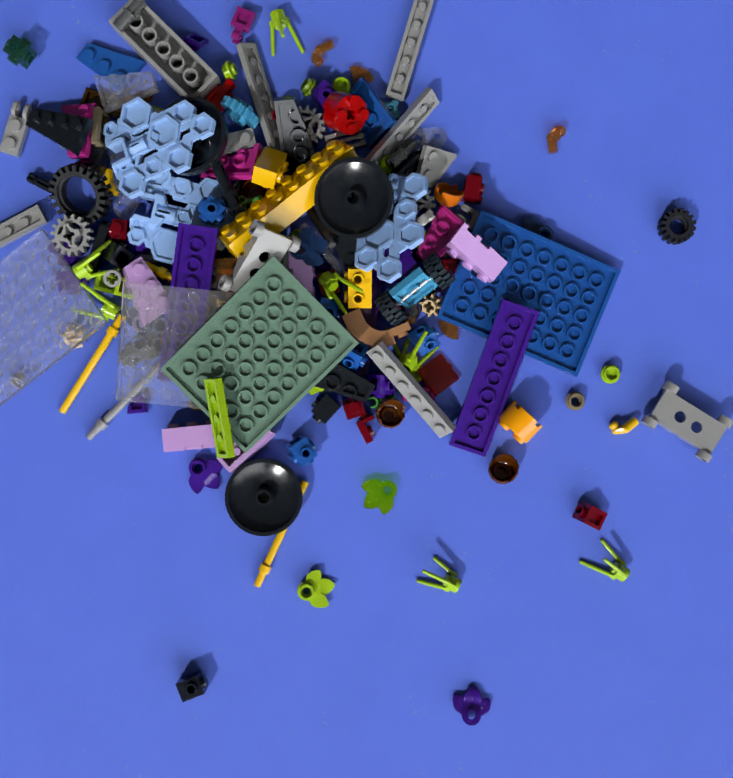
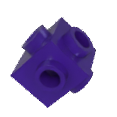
M376 371V374H365L366 379L376 384L371 393L375 394V398H386V395H394L395 386L382 371Z

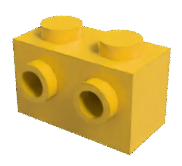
M265 146L254 165L251 182L274 190L276 184L281 183L283 174L287 172L289 162L286 159L288 154Z
M348 267V272H344V279L363 289V292L360 293L348 286V291H344V303H348V308H372V270L366 272L357 267Z

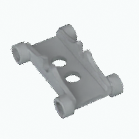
M255 219L249 229V234L253 237L244 245V254L238 255L231 276L226 274L221 276L218 289L237 293L252 278L250 276L252 269L257 268L260 270L273 256L281 262L287 250L296 253L301 245V239L294 235L290 237L283 236L265 227L264 222ZM268 252L270 257L267 260L262 261L259 259L261 253Z
M666 381L662 386L664 389L662 396L648 416L644 415L641 423L651 429H655L657 424L669 433L675 434L680 440L697 448L695 457L709 463L713 457L711 453L726 429L732 427L733 420L721 414L715 420L677 396L676 394L680 388L676 384ZM678 411L683 412L685 415L682 422L675 420V414ZM696 421L701 425V430L697 433L691 429L692 423Z

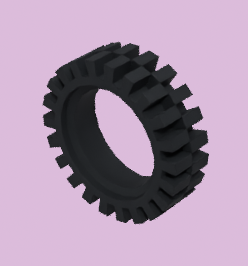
M75 162L59 168L52 175L54 178L50 179L49 183L52 186L49 187V191L53 192V194L49 195L50 200H56L52 205L54 208L59 206L60 209L57 211L59 215L64 213L71 217V214H74L77 217L85 218L84 222H89L90 224L106 215L110 210L108 206L113 201L109 199L113 196V192H108L111 185L105 184L104 181L108 179L106 176L101 178L100 174L102 171L100 169L94 171L96 167L94 165L88 166L86 162ZM71 177H81L93 187L96 201L91 210L78 209L70 202L66 192V185Z

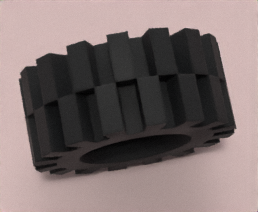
M675 208L661 217L658 221L660 225L657 226V230H660L658 235L663 236V241L667 240V244L673 243V245H677L689 240L694 235L693 231L696 230L694 226L696 220L692 221L694 216L693 214L688 215L690 211H683L684 208L678 210ZM672 220L681 221L683 224L681 233L676 234L671 231L670 223Z

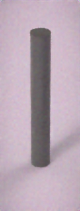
M311 207L306 211L323 239L328 241L329 248H334L336 246L335 241Z

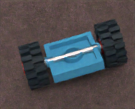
M435 252L421 262L427 273L418 267L411 271L401 282L396 283L390 291H384L374 300L379 311L382 312L381 314L394 327L408 318V314L403 306L409 309L437 286L444 290L456 280L453 273Z

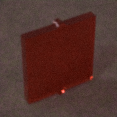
M439 354L416 371L424 381V385L430 389L435 397L460 379L452 369V365L446 361L442 354Z

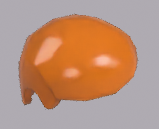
M440 182L434 187L435 199L440 205L450 208L458 205L464 196V190L459 192L458 185L450 186L447 183Z

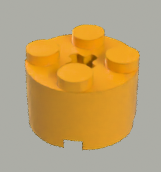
M514 400L499 416V424L506 431L511 429L514 432L512 434L513 437L520 444H523V442L528 443L543 426L540 423L535 425L537 421L520 405L516 407L517 402Z

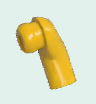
M106 168L104 176L108 180L104 182L106 185H111L108 192H113L114 196H118L120 194L119 187L115 186L113 182L115 173L112 169Z
M635 417L630 418L622 425H619L617 421H613L609 424V429L615 435L630 432L639 422Z

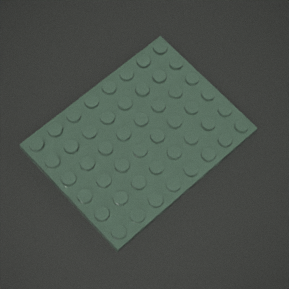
M273 256L161 370L209 418L210 414L203 379L222 378L228 406V417L231 424L232 440L247 453L359 342Z

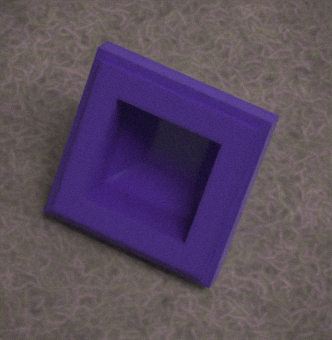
M195 33L184 37V42L194 52L209 43L208 39Z

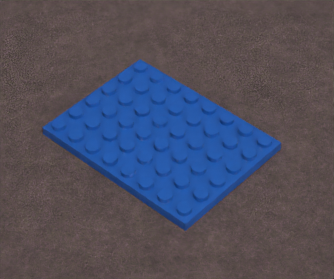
M480 210L471 234L473 236L479 235L482 238L481 242L488 248L489 246L492 247L508 263L493 282L484 283L477 277L478 274L475 271L467 270L462 266V261L459 260L454 272L456 280L449 285L436 318L487 339L501 299L539 311L524 355L577 377L621 270Z

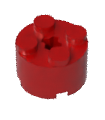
M345 91L331 93L323 104V108H325L323 115L325 124L329 128L344 134H356L369 117V111L364 100L358 95Z

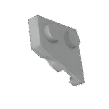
M423 145L416 173L426 176L428 187L433 188L455 160L457 154Z

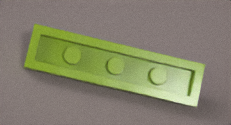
M222 378L203 379L217 458L229 459L235 457Z

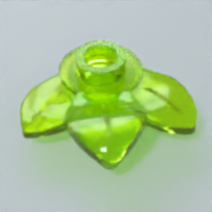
M370 479L361 485L368 492L364 500L365 508L374 509L379 507L383 515L391 511L394 505L393 498L397 493V487L392 481L381 482L377 479ZM387 486L390 487L391 492L385 493L384 488Z

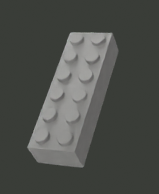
M129 0L108 21L114 31L182 98L200 97L206 99L214 86L217 87L219 84H222L218 75L147 5L144 6L136 16V20H133L123 33L113 25V22L124 11L123 8H127L133 2V0Z

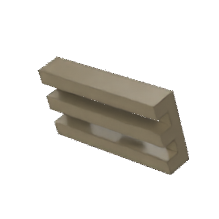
M100 106L93 107L92 121L94 123L91 132V143L95 144V147L107 151L105 146L106 136L103 134L104 124L109 122V116Z

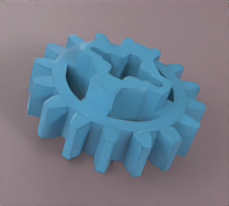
M225 95L220 105L226 110L229 119L242 127L248 125L250 128H256L260 119L254 115V108L238 97L232 99L230 96L227 97Z

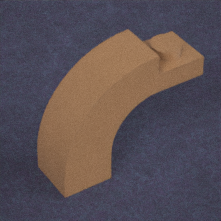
M360 308L342 316L350 334L370 347L380 341H383L387 347L396 345L394 337L397 336L400 339L409 335L407 331L411 329L409 323L406 322L386 331L375 330L366 323Z

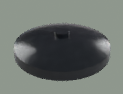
M200 97L182 98L164 109L166 110L183 100H187L197 108V115L205 112L216 121L214 135L204 140L199 139L193 142L191 168L179 175L193 176L209 170L219 161L227 146L228 126L223 114L213 103ZM190 129L182 132L181 140L183 138V135L190 132Z
M361 157L344 158L330 165L319 178L314 195L315 209L322 224L332 233L347 239L366 238L379 231L388 221L394 206L393 186L386 172L373 161Z
M270 458L254 459L240 466L230 477L225 490V505L232 521L243 531L256 536H271L287 529L297 518L303 501L302 487L293 470L286 464Z

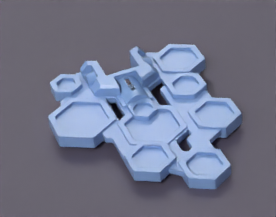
M139 96L123 104L117 124L110 121L104 124L103 134L106 136L105 146L116 154L123 150L125 153L124 158L112 163L116 179L120 181L118 189L130 199H134L145 194L148 180H155L171 169L177 174L190 169L193 154L191 153L193 142L199 139L204 140L214 135L216 121L205 112L197 115V108L187 100H183L160 113L154 112V108ZM149 128V130H148L147 132H145V133H143V134H141V135H139V136H137V137H135V138L133 137V136H135V135H137V134H139V133H141V132H143L144 130H146V129ZM190 129V132L183 135V138L181 140L182 132ZM155 149L158 150V152L145 157L144 163H142L145 154Z
M169 170L164 172L163 176L147 181L145 194L140 195L141 199L154 202L151 218L134 214L130 218V231L127 233L129 243L132 245L141 246L145 243L146 248L151 249L154 260L173 265L178 231L160 227L163 223L178 227L179 223L216 228L220 232V229L234 221L238 214L229 215V208L225 207L226 217L224 221L220 224L216 223L214 226H211L209 223L206 225L198 217L200 215L197 210L199 208L198 203L204 197L208 198L210 195L214 198L219 197L223 201L222 190L218 181L205 177L198 184L190 182L185 178L172 177ZM165 194L172 195L173 200L188 205L182 208L168 204ZM212 205L208 208L210 212L211 210L215 211V207ZM218 237L217 250L222 252L226 247Z
M414 172L407 177L398 176L394 173L388 176L394 190V203L398 201V204L394 207L393 221L388 219L386 224L375 234L357 239L354 265L366 272L374 268L377 271V277L390 284L402 276V263L399 260L400 254L406 249L412 250L424 242V227L416 223V201L428 193V180L426 176ZM389 248V255L385 257V250Z

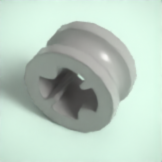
M110 269L103 276L104 283L112 288L117 287L123 278L117 269ZM111 273H115V276H118V280L114 283L108 280Z

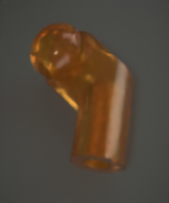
M327 40L316 46L311 56V62L316 67L323 64L324 59L322 55L334 48L333 42Z

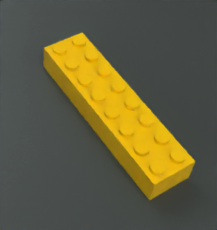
M337 139L328 142L326 148L321 152L313 154L311 159L307 163L298 166L292 175L284 177L274 190L269 189L263 198L254 201L248 210L239 213L230 224L224 225L220 229L218 237L228 251L236 258H238L239 254H244V245L253 237L249 234V229L255 219L264 222L267 229L280 233L314 206L315 189L319 178L336 161L348 157H358L353 147Z

